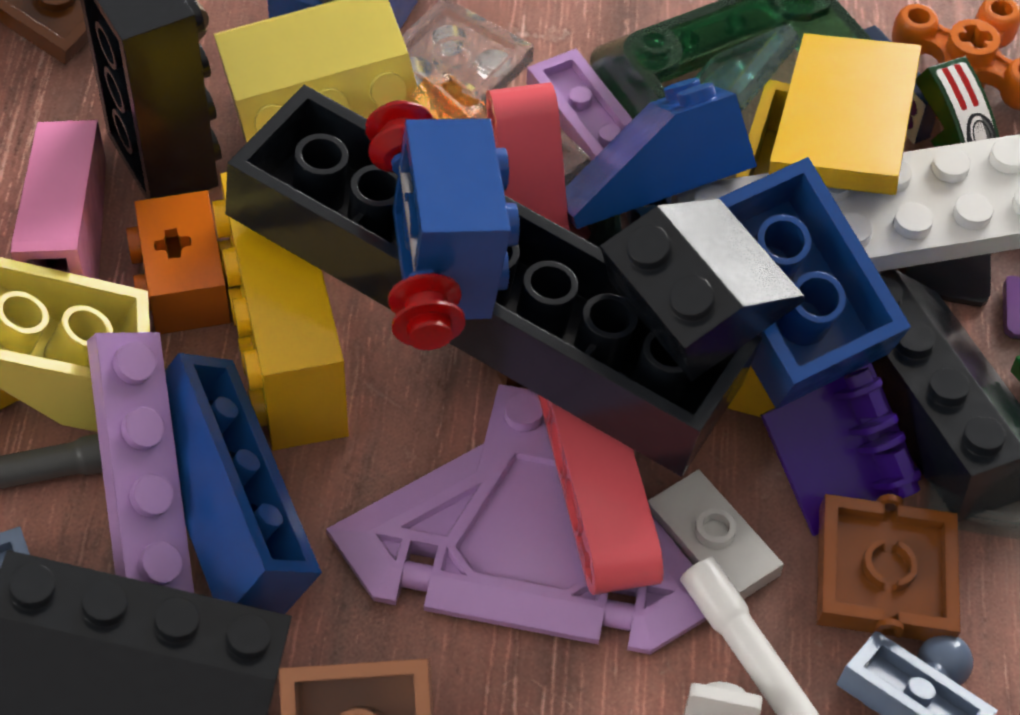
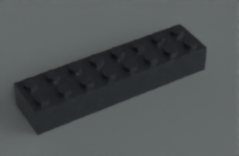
M304 84L227 163L225 215L390 309L388 295L391 289L402 281L393 218V204L398 175L383 171L371 162L368 152L371 141L366 134V118ZM505 196L506 203H516L520 225L517 246L507 247L509 259L507 290L497 291L491 319H467L463 331L449 343L682 477L743 385L762 337L755 336L691 382L610 283L601 248Z

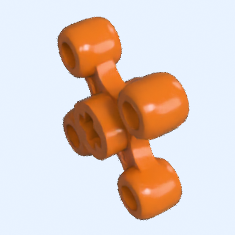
M985 0L980 5L975 19L961 20L954 24L952 29L945 28L939 24L938 16L934 10L923 4H910L898 12L892 28V42L921 45L920 55L929 54L937 59L939 64L966 56L983 89L986 84L994 86L1000 91L1001 99L1007 106L1020 110V58L1011 60L999 50V48L1006 47L1014 40L1020 26V7L1015 1Z

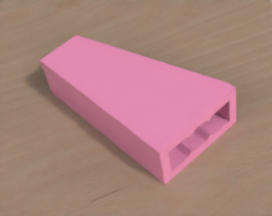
M98 120L37 122L12 238L11 255L13 260L99 279L106 158Z

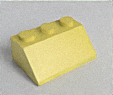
M334 0L213 34L245 144L304 84L366 119L374 110L392 101L405 100L422 105L409 53L389 0Z

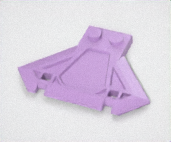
M498 384L483 444L326 528V534L371 599L376 602L396 605L401 588L427 592L424 603V611L597 645H599L602 626L630 631L628 651L649 655L707 620L680 582L683 573L693 564L653 515L663 559L662 583L612 592L636 597L635 604L608 599L609 593L597 595L590 593L570 522L538 394L529 389ZM410 555L434 558V564L428 565L409 561Z

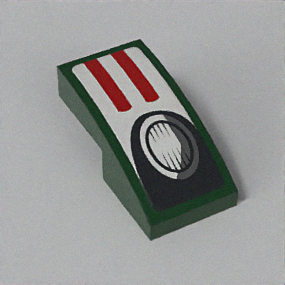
M966 56L928 67L916 78L918 88L944 127L931 140L934 147L1000 137L985 91Z

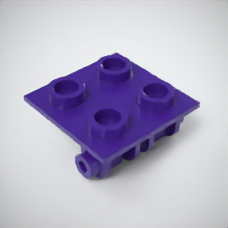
M872 363L778 409L773 408L760 415L812 536L819 534V507L825 494L876 501L878 497L886 494L898 495L903 499L921 490L918 481L921 480L922 473L919 467H916L905 443V433L899 429L897 424L899 419L896 413H893L882 389V379L877 377Z

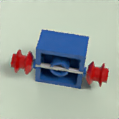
M396 100L374 110L365 124L367 137L371 141L368 149L371 162L383 171L398 175L393 204V218L402 281L397 283L388 295L389 307L396 314L392 321V332L397 340L416 349L436 350L446 346L452 339L456 338L463 331L467 319L492 318L497 291L507 290L509 259L507 247L517 246L519 213L516 203H506L504 190H507L509 182L508 153L506 148H496L491 119H434L432 113L423 105L405 100Z

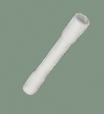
M707 557L686 570L681 576L680 582L711 627L725 639L775 714L820 715L750 616L748 605L714 557Z

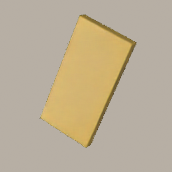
M804 33L770 158L769 174L809 157L828 188L896 195L919 67L921 45Z

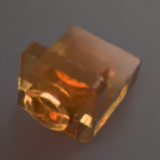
M449 72L425 77L411 95L418 103L432 113L434 119H486L487 117L486 104Z

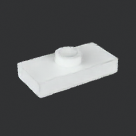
M699 469L648 500L651 514L689 561L694 565L707 557H714L743 600L781 576L784 563Z

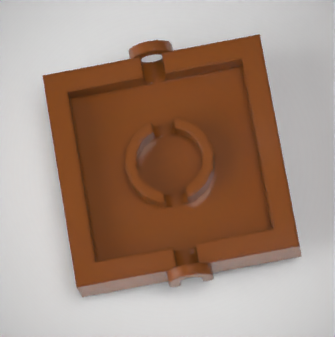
M825 494L819 507L816 625L868 633L877 631L883 635L895 636L896 638L902 637L922 641L942 635L958 638L961 633L958 513L903 505V499L894 494L882 495L876 501ZM885 504H895V510H885Z

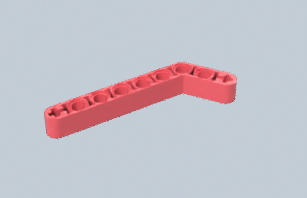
M549 82L487 90L486 114L487 119H491L496 148H506L508 153L509 182L507 190H504L505 196L570 231L560 117L554 86ZM538 395L590 593L597 595L661 584L663 581V559L660 542L633 449Z

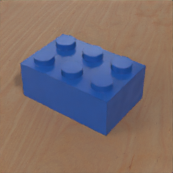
M809 157L719 197L803 293L805 302L758 334V336L762 337V340L751 366L776 409L890 354L910 330L911 325Z

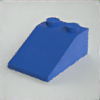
M699 78L682 80L665 87L664 93L666 97L650 102L566 186L568 221L576 229L757 167L736 93L716 87L713 83L701 84Z

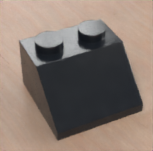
M719 198L657 205L600 245L610 283L691 382L805 302L803 293Z

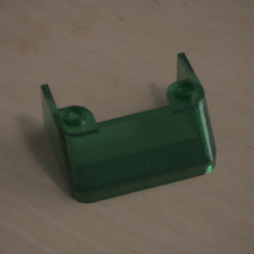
M718 0L599 45L593 50L589 65L631 118L634 119L650 102L666 97L661 83L785 36L798 52L804 33L872 40V38L838 0Z

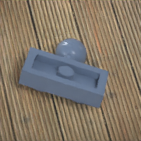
M875 631L848 662L836 683L837 686L880 715H996L998 711L961 686L970 677L974 660L972 651L967 643L961 638L942 635L925 640L916 657L880 632Z

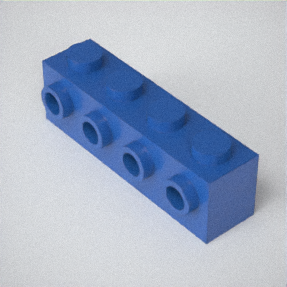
M178 353L166 368L165 375L184 518L187 531L212 597L286 614L322 574L234 361Z

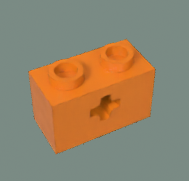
M208 190L134 201L138 226L126 228L131 262L132 264L144 263L145 273L133 275L135 288L148 291L149 311H152L155 331L160 332V334L231 323Z

